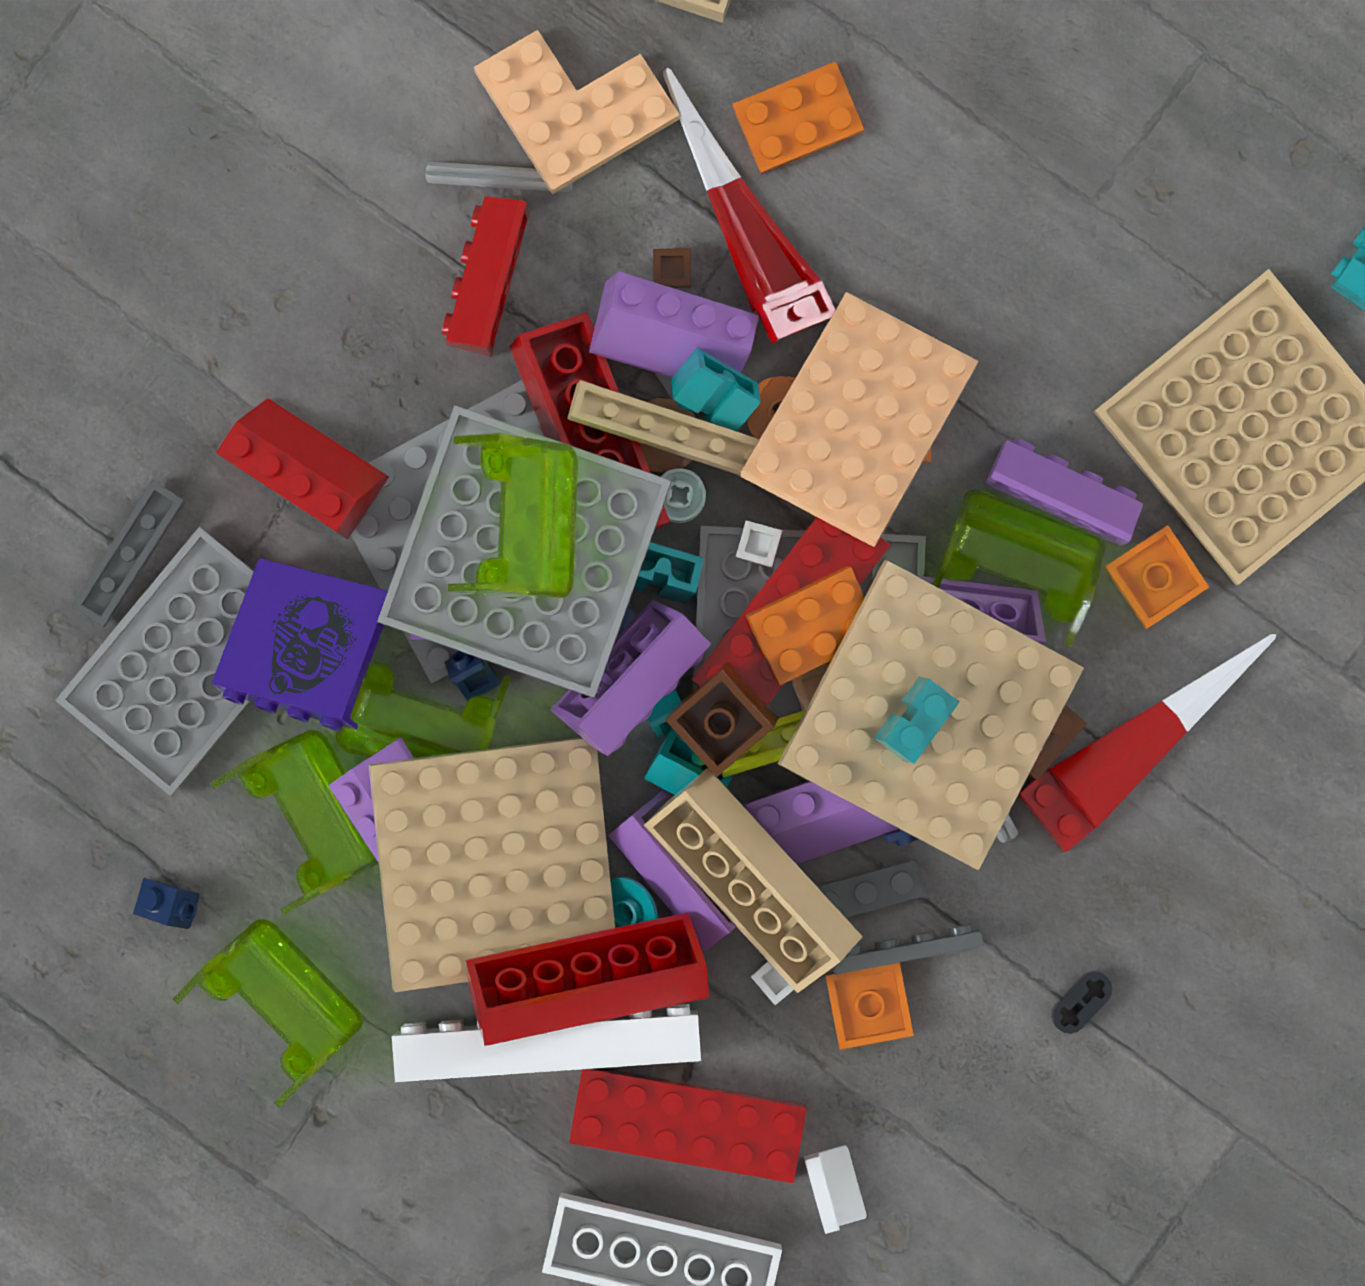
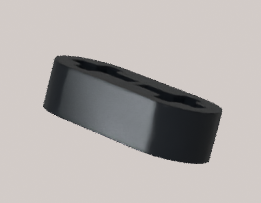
M1095 971L1082 975L1054 1005L1051 1012L1054 1026L1063 1033L1068 1034L1081 1030L1111 997L1112 985L1108 977ZM1100 979L1103 982L1100 987L1103 992L1102 996L1092 995L1084 1002L1082 998L1089 990L1085 985L1087 981L1097 982ZM1077 1003H1080L1082 1006L1074 1015L1078 1020L1076 1024L1072 1025L1067 1022L1063 1026L1060 1023L1063 1018L1060 1013L1061 1009L1065 1007L1071 1010Z

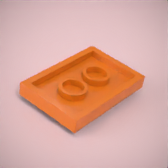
M836 61L732 104L760 175L864 133V127Z
M846 566L746 615L778 685L797 678L833 659L865 598L850 566Z

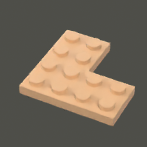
M538 30L474 66L475 74L552 194L680 119V114L641 54L579 90L575 89Z

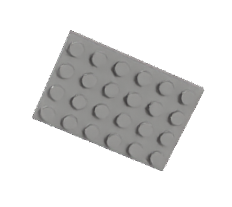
M198 527L55 700L169 796H173L251 702L245 700L243 705L230 702L222 698L223 691L211 683L254 571L201 527Z

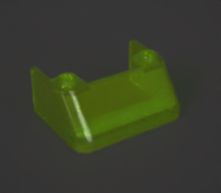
M502 433L454 436V444L481 448L480 466L482 472L487 479L501 482L498 558H485L479 563L476 570V583L448 584V592L493 597L564 598L568 596L573 588L578 459L574 449L567 444Z
M970 490L965 494L940 557L932 585L939 588L945 575L952 580H969L974 576L976 569H979L1025 588L1037 590L1038 593L1046 595L1044 607L1050 616L1055 620L1069 623L1064 645L1071 647L1093 600L1105 553V544L1097 535L985 491Z
M371 660L350 715V719L359 726L357 730L342 727L341 732L337 731L336 741L343 750L366 759L402 738L414 758L491 749L503 713L511 678L504 676L495 700L485 696H475L467 701L464 711L393 689L395 681L393 672L385 664Z
M308 730L261 752L210 782L213 789L239 777L245 790L251 796L264 799L273 794L309 860L300 864L296 870V880L303 896L281 908L283 916L379 864L329 788V785L346 774V771L328 739L317 730Z
M265 919L254 921L206 963L173 998L179 1004L198 986L210 997L219 1001L229 1000L238 993L289 1045L281 1054L280 1065L284 1073L294 1082L274 1102L278 1108L328 1062L361 1029L363 1024L362 1015L357 1007L278 926Z

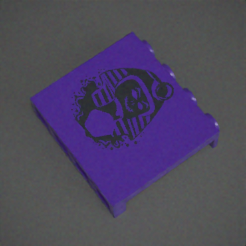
M259 558L211 684L223 691L222 698L236 704L243 705L245 700L255 702L254 706L268 713L276 714L277 709L288 711L287 716L301 722L308 723L309 719L313 718L320 720L319 724L334 731L341 732L342 727L357 730L359 725L350 719V715L384 624L377 621L388 591Z

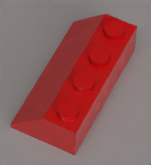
M484 196L482 206L475 205L471 219V226L476 228L472 242L467 240L465 242L461 262L466 263L463 278L456 277L451 294V298L456 299L453 314L446 313L441 332L442 335L447 336L446 343L448 346L489 357L492 356L530 214L526 201Z
M269 398L237 420L216 451V454L346 539H349L389 478L388 475Z

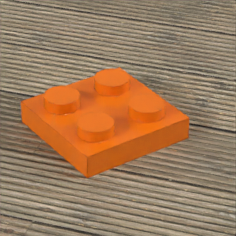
M1168 525L1104 566L1145 629H1148L1209 588Z
M900 962L835 975L831 973L825 975L839 1050L914 1036Z

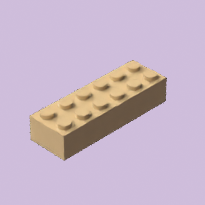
M709 768L669 799L644 824L647 830L797 993L840 963L863 937Z

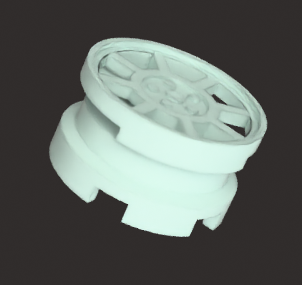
M679 468L667 471L661 477L671 480V485L664 502L668 517L674 523L689 522L701 513L705 505L706 490L704 484L690 470Z

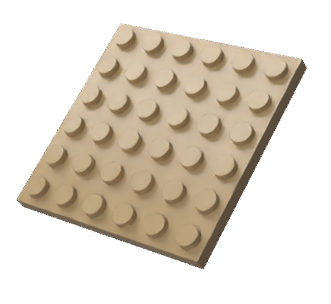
M1269 269L1094 411L1100 421L1235 585H1239L1365 482V385Z
M884 560L778 764L968 866L979 870L1084 667L892 562ZM920 676L931 679L960 702L915 764H911L900 759L875 740L874 737L891 714L902 716L908 706L901 702V700Z
M582 737L368 764L392 988L394 992L468 982L465 961L468 959L615 928L597 749L593 748Z

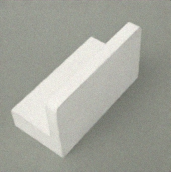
M843 1145L803 1156L825 1234L840 1230L839 1226L865 1219L867 1214L848 1147Z

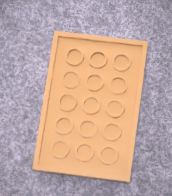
M846 292L747 460L740 477L875 547L979 361Z

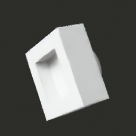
M746 520L735 558L772 568L782 530Z
M769 961L751 975V978L774 1005L778 1004L794 990Z

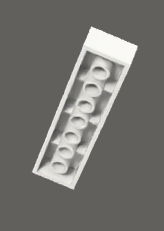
M690 1004L668 1006L667 1012L652 1013V1010L489 1046H484L478 1021L477 1025L464 1026L463 1019L441 1021L439 1028L426 1029V1022L403 1024L404 1026H401V1030L392 1036L395 1082L701 1061L698 1010H690Z

